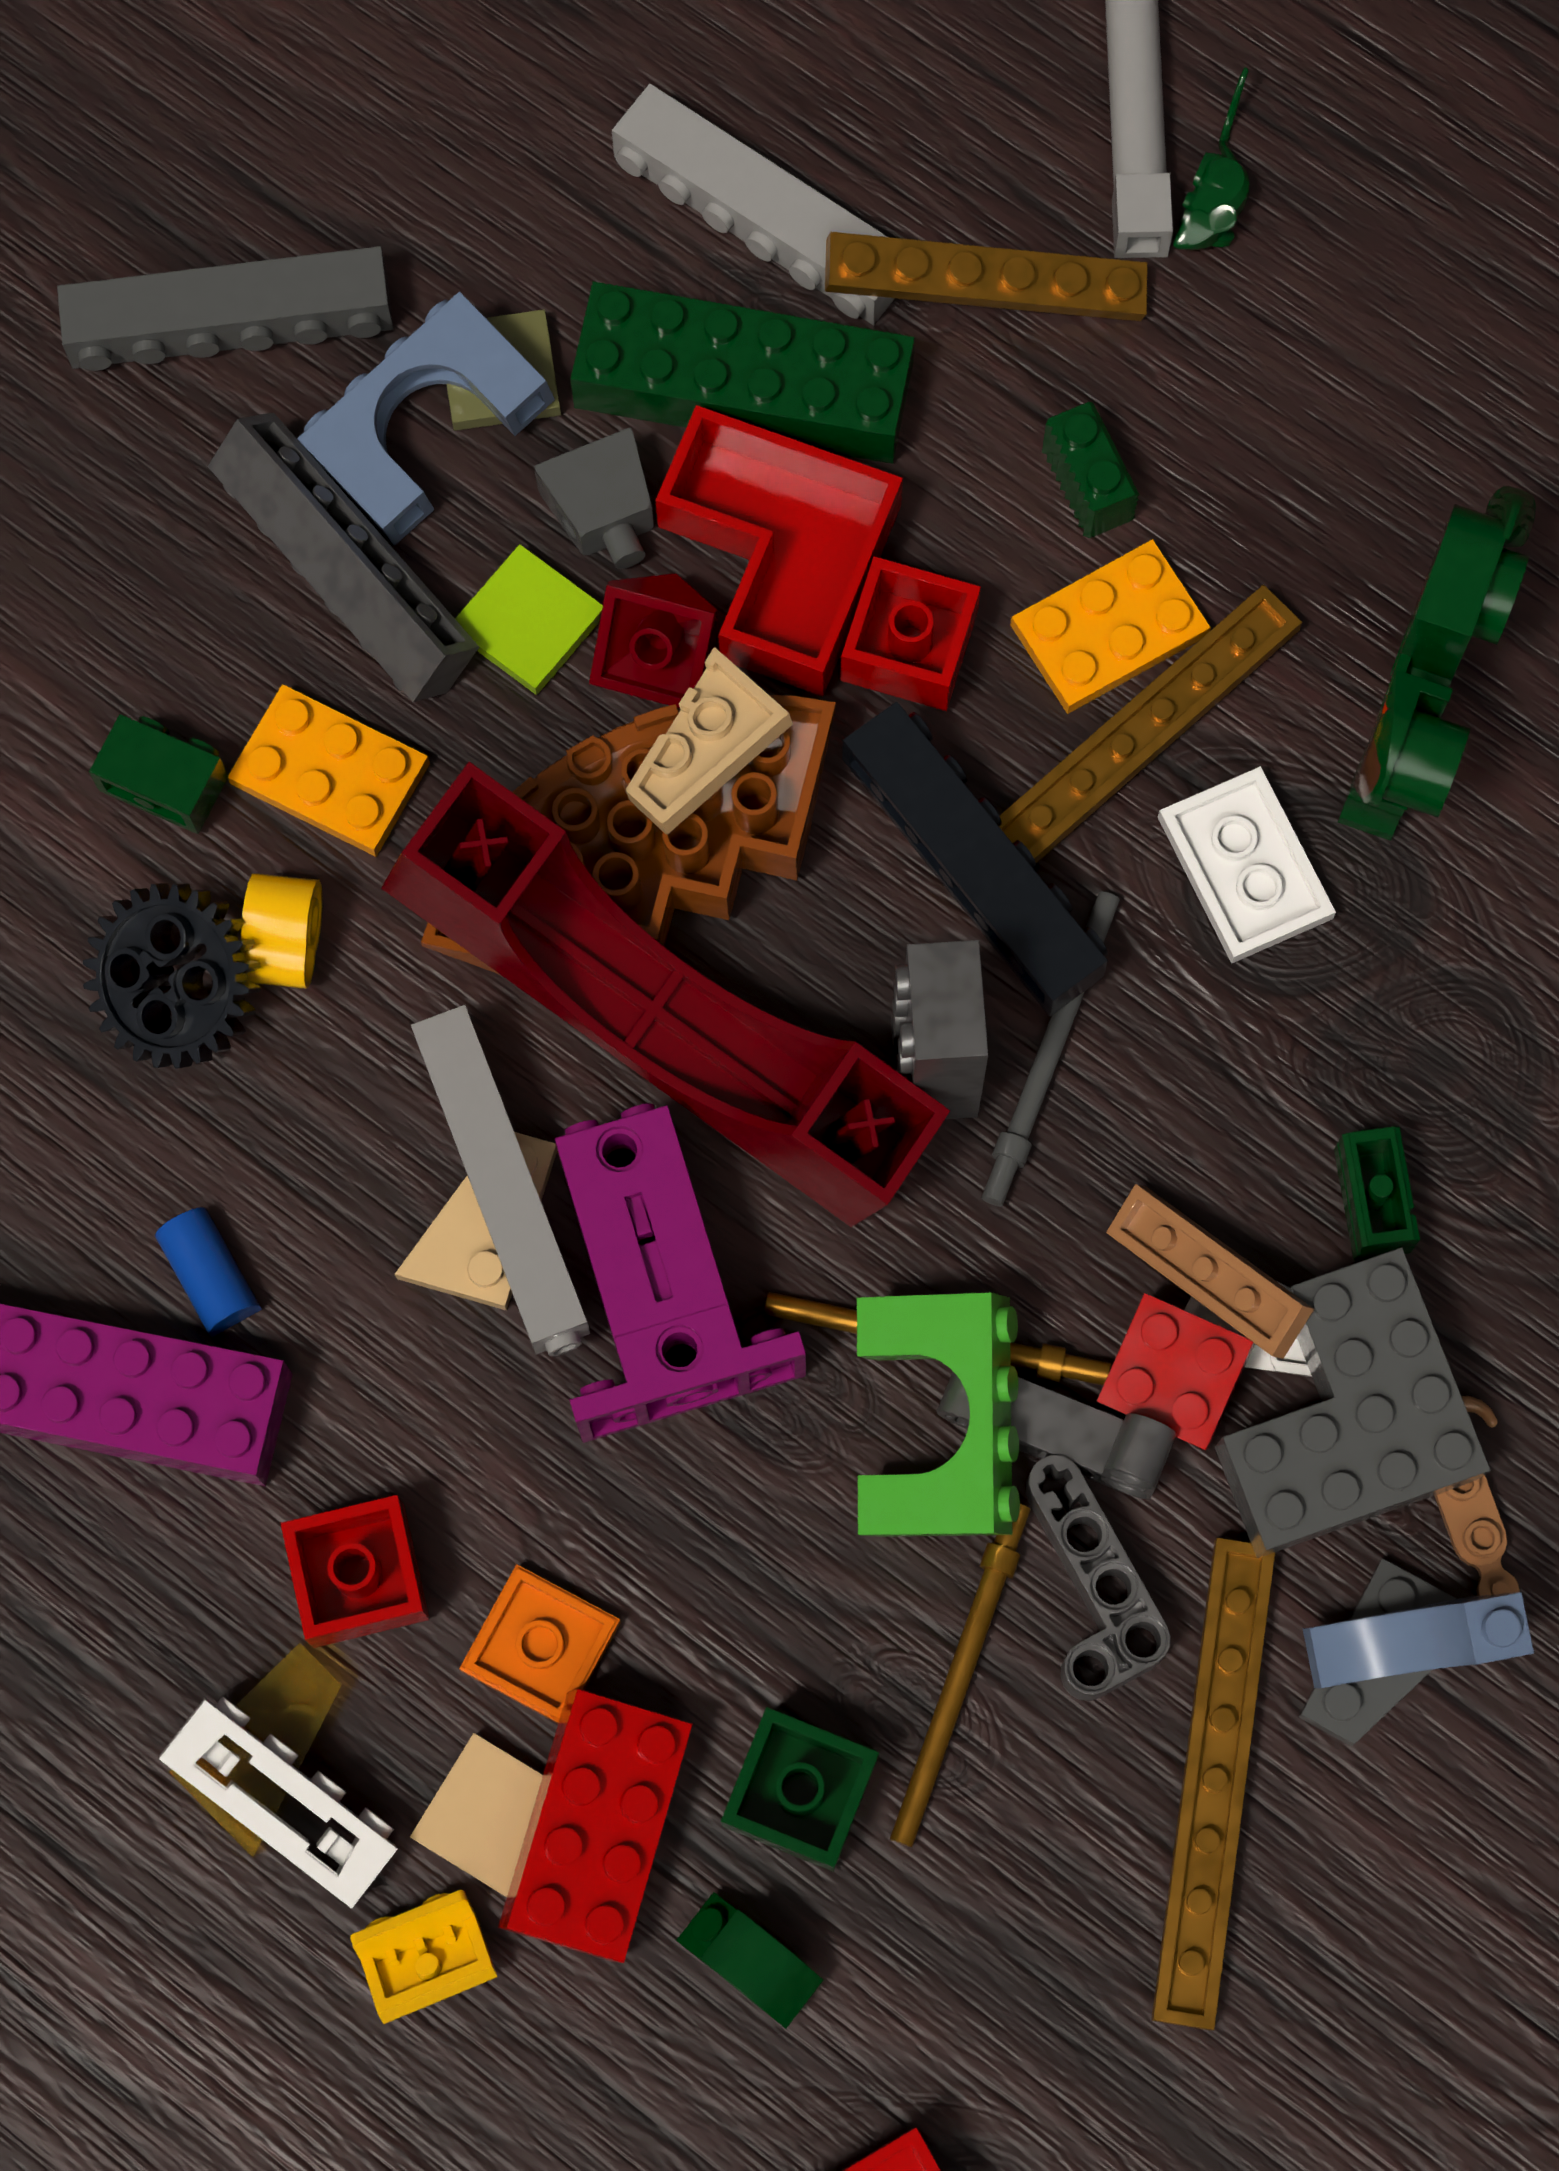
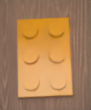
M1153 539L1011 617L1010 623L1015 634L1067 714L1197 643L1211 629Z
M282 684L229 773L228 780L232 786L377 857L430 765V761L427 755Z

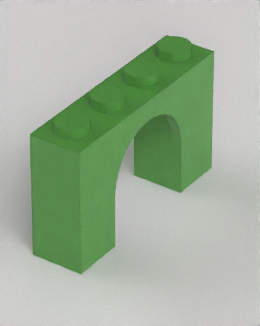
M965 1293L857 1298V1357L877 1361L936 1359L948 1366L957 1375L966 1391L970 1409L969 1426L962 1445L955 1455L939 1468L922 1474L858 1475V1535L876 1537L1013 1535L1012 1522H1016L1019 1517L1020 1498L1016 1486H1012V1462H1015L1018 1458L1019 1436L1016 1427L1011 1426V1402H1015L1017 1399L1019 1385L1017 1371L1014 1366H1011L1010 1342L1016 1340L1018 1320L1014 1307L1010 1306V1297L995 1293Z

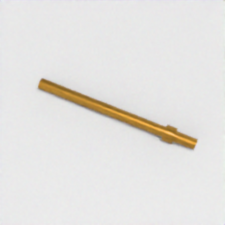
M772 1292L768 1293L764 1315L857 1334V1310ZM1010 1342L1011 1366L1036 1371V1378L1059 1382L1060 1377L1104 1386L1111 1363L1065 1354L1066 1348L1043 1343V1347L1040 1349Z
M1020 1504L1019 1517L1016 1522H1012L1013 1535H996L994 1543H987L979 1565L984 1569L890 1836V1840L913 1847L1006 1578H1013L1021 1556L1016 1552L1030 1512V1508Z

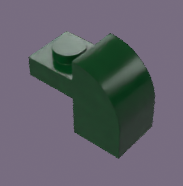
M714 1892L676 1940L785 2029H787L823 1981L818 1974L785 1946Z

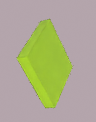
M519 544L455 620L479 646L477 651L535 695H538L600 622L603 605Z

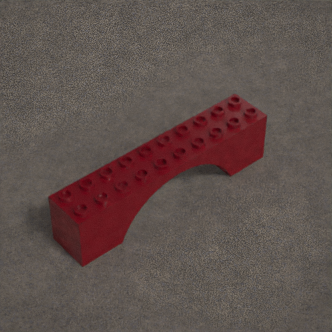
M470 761L404 848L381 887L386 893L850 1227L889 1204L950 1112L948 1108L857 1042L823 1036L787 1023L726 991L687 965L644 931L606 894L578 858L565 830Z

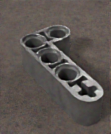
M952 1372L936 1412L949 1422L968 1429L970 1419L968 1397L963 1384L957 1375ZM1018 1377V1396L1015 1402H1011V1426H1015L1018 1432L1019 1451L1039 1459L1051 1455L1064 1456L1074 1462L1085 1478L1140 1499L1151 1498L1177 1435L1174 1430L1156 1420L1138 1414L1128 1413L1125 1419L1122 1420Z
M1051 1455L1039 1460L1032 1468L1026 1483V1496L1032 1510L1100 1632L1074 1646L1067 1654L1061 1666L1060 1677L1063 1687L1067 1692L1079 1700L1092 1701L1103 1697L1156 1667L1165 1657L1170 1647V1633L1079 1468L1072 1460L1064 1456ZM1046 1474H1049L1054 1481L1062 1478L1066 1480L1067 1483L1062 1492V1497L1069 1510L1077 1502L1082 1506L1068 1512L1059 1522L1054 1517L1059 1516L1063 1506L1053 1491L1043 1494L1040 1490L1045 1481ZM1076 1524H1086L1092 1527L1097 1533L1098 1546L1088 1552H1080L1074 1549L1068 1542L1067 1530ZM1105 1576H1115L1121 1579L1127 1588V1599L1123 1603L1116 1605L1102 1601L1096 1591V1581ZM1134 1628H1144L1150 1631L1157 1643L1155 1654L1146 1658L1133 1655L1126 1646V1633ZM1083 1656H1092L1098 1659L1105 1670L1104 1681L1095 1686H1086L1080 1683L1073 1672L1074 1661Z

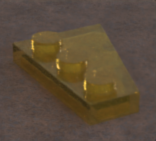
M299 1643L236 1706L251 1718L244 1728L262 1742L265 1741L270 1733L299 1755L292 1764L299 1769L341 1684ZM224 1734L218 1741L237 1754L240 1759L228 1776L225 1777L202 1757L196 1764L225 1786L232 1780L276 1814L287 1792L248 1762L251 1754ZM171 1769L169 1773L254 1857L262 1839Z

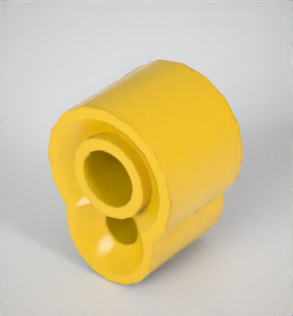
M260 873L251 875L243 905L242 919L245 922L241 928V940L254 939V946L246 951L244 955L246 960L260 962L261 967L247 973L248 981L257 984L309 988L314 970L322 920L323 895L320 880Z

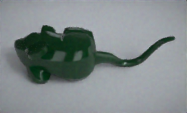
M1244 67L1238 80L1219 138V150L1222 155L1205 153L1193 180L1195 189L1193 192L1187 193L1183 202V207L1186 209L1179 225L1181 227L1173 243L1176 249L1195 250L1210 246L1226 247L1232 243L1235 237L1231 229L1236 226L1238 216L1245 207L1249 196L1250 183L1246 170L1237 162L1228 147V140L1249 69Z

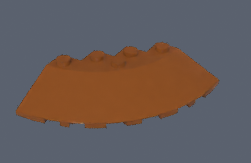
M769 695L789 712L793 725L668 835L629 800L626 788L658 736L667 733L681 709L677 708L676 704L633 717V722L619 726L597 738L592 735L566 750L567 755L544 769L534 779L530 776L512 793L567 832L570 843L578 858L598 885L634 922L665 947L674 909L730 920L743 869L798 880L814 815L836 702L791 695ZM427 923L421 940L423 947L497 973L448 936Z

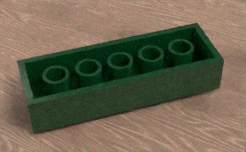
M593 281L570 379L574 408L687 428L695 406L698 405L834 454L893 464L913 368L915 337Z

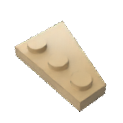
M715 647L704 662L706 670L695 688L689 687L679 703L681 710L667 733L658 736L626 788L629 800L666 835L793 725L789 712Z
M514 1132L540 1201H542L558 1151L557 1146L552 1142ZM466 1176L396 1271L395 1276L398 1280L507 1311L512 1291L469 1178Z

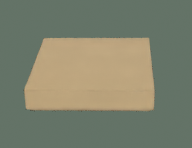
M473 1733L410 1838L507 1897L543 1775Z

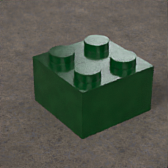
M766 1707L722 1816L721 1825L731 1831L834 1872L877 1763L879 1752Z

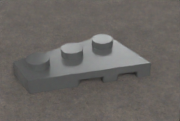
M1382 1558L1378 1562L1349 1620L1455 1600L1456 1598ZM1432 1670L1369 1679L1326 1688L1313 1687L1298 1717L1349 1746H1353Z

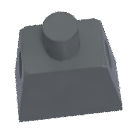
M631 427L534 465L537 488L541 497L582 555H591L607 548L617 569L632 567L644 559L646 554L638 535L650 531L654 527L651 501Z

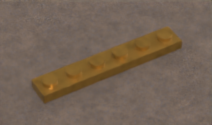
M830 232L826 238L825 292L1141 321L1147 313V262Z

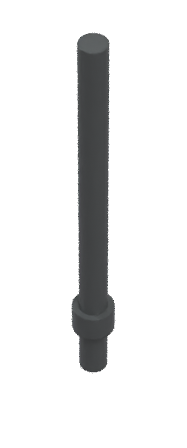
M1102 891L1097 896L1086 927L1093 929L1104 943L1120 899L1111 893ZM1085 991L1050 1018L1007 1132L1000 1133L992 1153L996 1161L981 1197L983 1201L991 1205L1003 1206L1017 1168L1025 1166L1032 1144L1028 1141Z

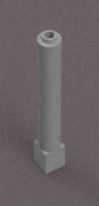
M1105 0L1114 185L1112 195L1114 258L1168 257L1173 226L1170 173H1167L1158 0Z

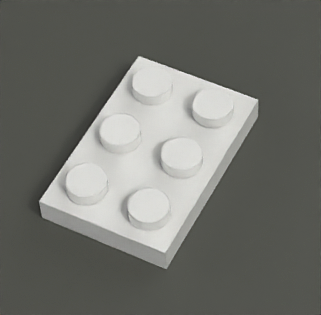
M1261 766L1159 810L1158 820L1231 964L1334 918L1336 911Z

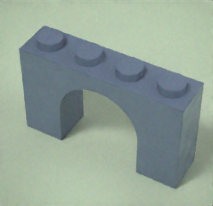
M460 291L450 300H443L436 304L427 314L425 323L411 336H405L395 341L389 347L385 354V359L369 374L363 373L353 379L347 386L344 396L329 410H322L316 413L305 425L304 433L297 438L347 497L394 546L435 510L423 490L388 455L386 447L388 422L392 413L404 398L414 391L429 385L452 384L462 387L474 394L514 436L555 400L547 381Z

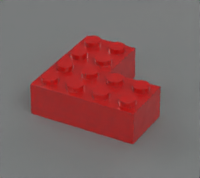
M696 405L655 502L658 528L749 560L718 634L719 651L736 666L823 697L845 645L873 557L880 558L901 508L903 478Z

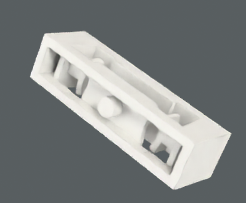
M222 1696L216 1705L205 1697L159 1755V1760L342 1902L353 1908L397 1851L395 1844L387 1839L394 1829L366 1807L358 1816L343 1805L340 1800L346 1792L320 1771H317L312 1779H310L292 1764L299 1755L270 1733L265 1741L262 1742L244 1727L251 1718ZM224 1734L251 1754L248 1758V1762L326 1823L332 1817L356 1836L352 1844H350L335 1830L328 1827L316 1843L319 1850L340 1864L338 1869L334 1871L308 1851L307 1848L310 1843L306 1837L232 1780L227 1786L223 1785L196 1764V1762L202 1757L227 1777L240 1760L237 1754L218 1741Z

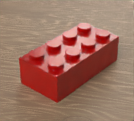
M576 1689L567 1692L498 1928L612 1962L624 1963L691 1731V1723Z

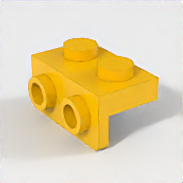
M464 1890L434 1895L419 1907L394 1917L378 1918L369 1923L365 1929L350 1936L353 1949L362 1963L377 2014L383 2024L498 1977L478 1918Z

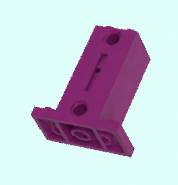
M650 1103L637 1105L621 1113L622 1119L599 1125L597 1120L579 1122L566 1128L564 1136L555 1138L565 1179L626 1383L615 1386L612 1379L591 1383L579 1390L581 1397L570 1400L583 1443L806 1376V1352L799 1331L788 1335L785 1334L783 1328L765 1331L750 1339L751 1346L741 1348L668 1105L656 1109L654 1104ZM623 1159L633 1161L625 1167L612 1166L613 1163ZM680 1353L690 1354L695 1358L691 1364L685 1367H675L668 1363L671 1357Z

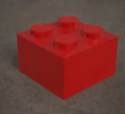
M874 556L841 655L840 681L947 711L978 614L981 586Z
M1144 1293L1097 1402L1124 1414H1138L1156 1420L1174 1430L1177 1438L1207 1450L1210 1447L1255 1343L1246 1337Z
M398 1495L280 1523L304 1638L313 1648L430 1620L405 1505Z

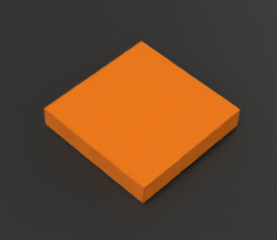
M516 1564L459 1670L544 1717L559 1723L567 1692L576 1689L585 1690L621 1620Z

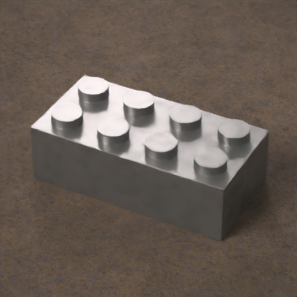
M979 940L907 945L905 964L895 965L896 982H894L893 1015H891L893 1049H898L897 1070L895 1071L948 1108L950 1112L945 1119L978 1117L988 1060Z

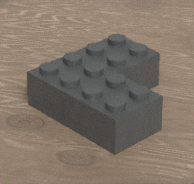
M1403 1248L1290 1287V1292L1314 1308L1297 1339L1322 1402L1224 1436L1215 1446L1256 1558L1477 1481L1491 1471Z

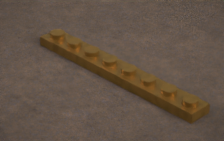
M1263 584L1000 815L1002 825L999 826L1012 843L1016 840L1021 841L1037 863L1299 632L1302 621Z
M1216 1538L1214 1541L1151 2021L1211 2031L1215 2028L1275 1557L1274 1552L1256 1558L1252 1544L1222 1538Z

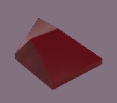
M676 573L610 580L606 585L589 684L669 706L676 704L677 708H680L679 703L689 687L695 688L706 670L704 662L712 649L717 646L719 640L717 609Z

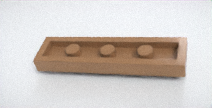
M1134 1185L1106 1231L1107 1234L1273 1357L1284 1359L1314 1308L1145 1186Z

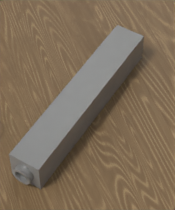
M465 1005L412 1024L411 1028L534 1352L537 1355L547 1351L550 1357L570 1352L582 1344L581 1337L590 1334L588 1323Z

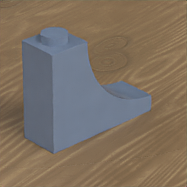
M1522 1592L1471 1596L1303 1628L1314 1688H1326L1425 1670L1478 1665L1534 1654Z

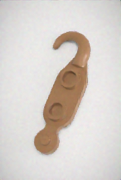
M1461 1396L1467 1412L1476 1413L1491 1428L1497 1425V1418L1487 1404L1471 1396ZM1484 1475L1477 1481L1434 1495L1454 1551L1460 1560L1469 1566H1473L1479 1573V1582L1476 1590L1477 1596L1520 1592L1519 1584L1515 1577L1504 1570L1501 1565V1558L1507 1546V1536L1486 1476Z

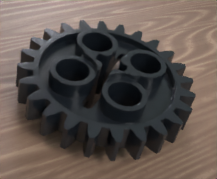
M168 883L151 884L150 891L147 888L133 889L130 891L131 901L129 899L115 900L112 903L117 917L113 915L102 916L97 920L106 932V935L88 938L90 945L97 949L99 953L97 958L83 960L84 966L96 971V979L84 983L83 988L98 991L100 997L88 1008L90 1012L105 1011L108 1017L102 1022L99 1030L101 1033L118 1030L119 1034L114 1047L118 1050L130 1048L134 1045L133 1060L136 1062L149 1060L152 1057L154 1068L170 1066L173 1063L175 1069L192 1066L193 1060L196 1064L213 1060L212 1051L218 1053L228 1051L231 1048L226 1035L233 1037L244 1035L246 1032L237 1017L254 1015L256 1009L245 1001L246 994L260 992L261 986L248 981L247 973L259 969L261 964L257 961L246 960L244 955L246 951L254 946L255 941L254 939H238L236 934L242 928L245 921L242 918L226 921L224 918L227 914L229 903L223 901L214 902L209 905L211 899L210 890H194L191 894L190 884L188 883L173 884L171 888ZM174 924L178 927L181 935L178 948L171 939V930ZM206 945V953L198 960L192 961L195 958L194 956ZM133 958L137 960L140 966L138 981L131 972ZM185 964L180 969L174 970V965ZM205 970L210 973L213 979V988L210 994L203 985ZM167 981H169V984L171 985V986L158 987V986H160L163 982H167ZM152 990L138 1006L137 999L146 991ZM165 1003L172 1012L170 1027L166 1025L163 1019Z

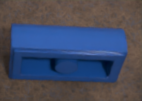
M200 1207L186 1211L172 1218L157 1230L155 1238L211 1338L262 1310L206 1208Z

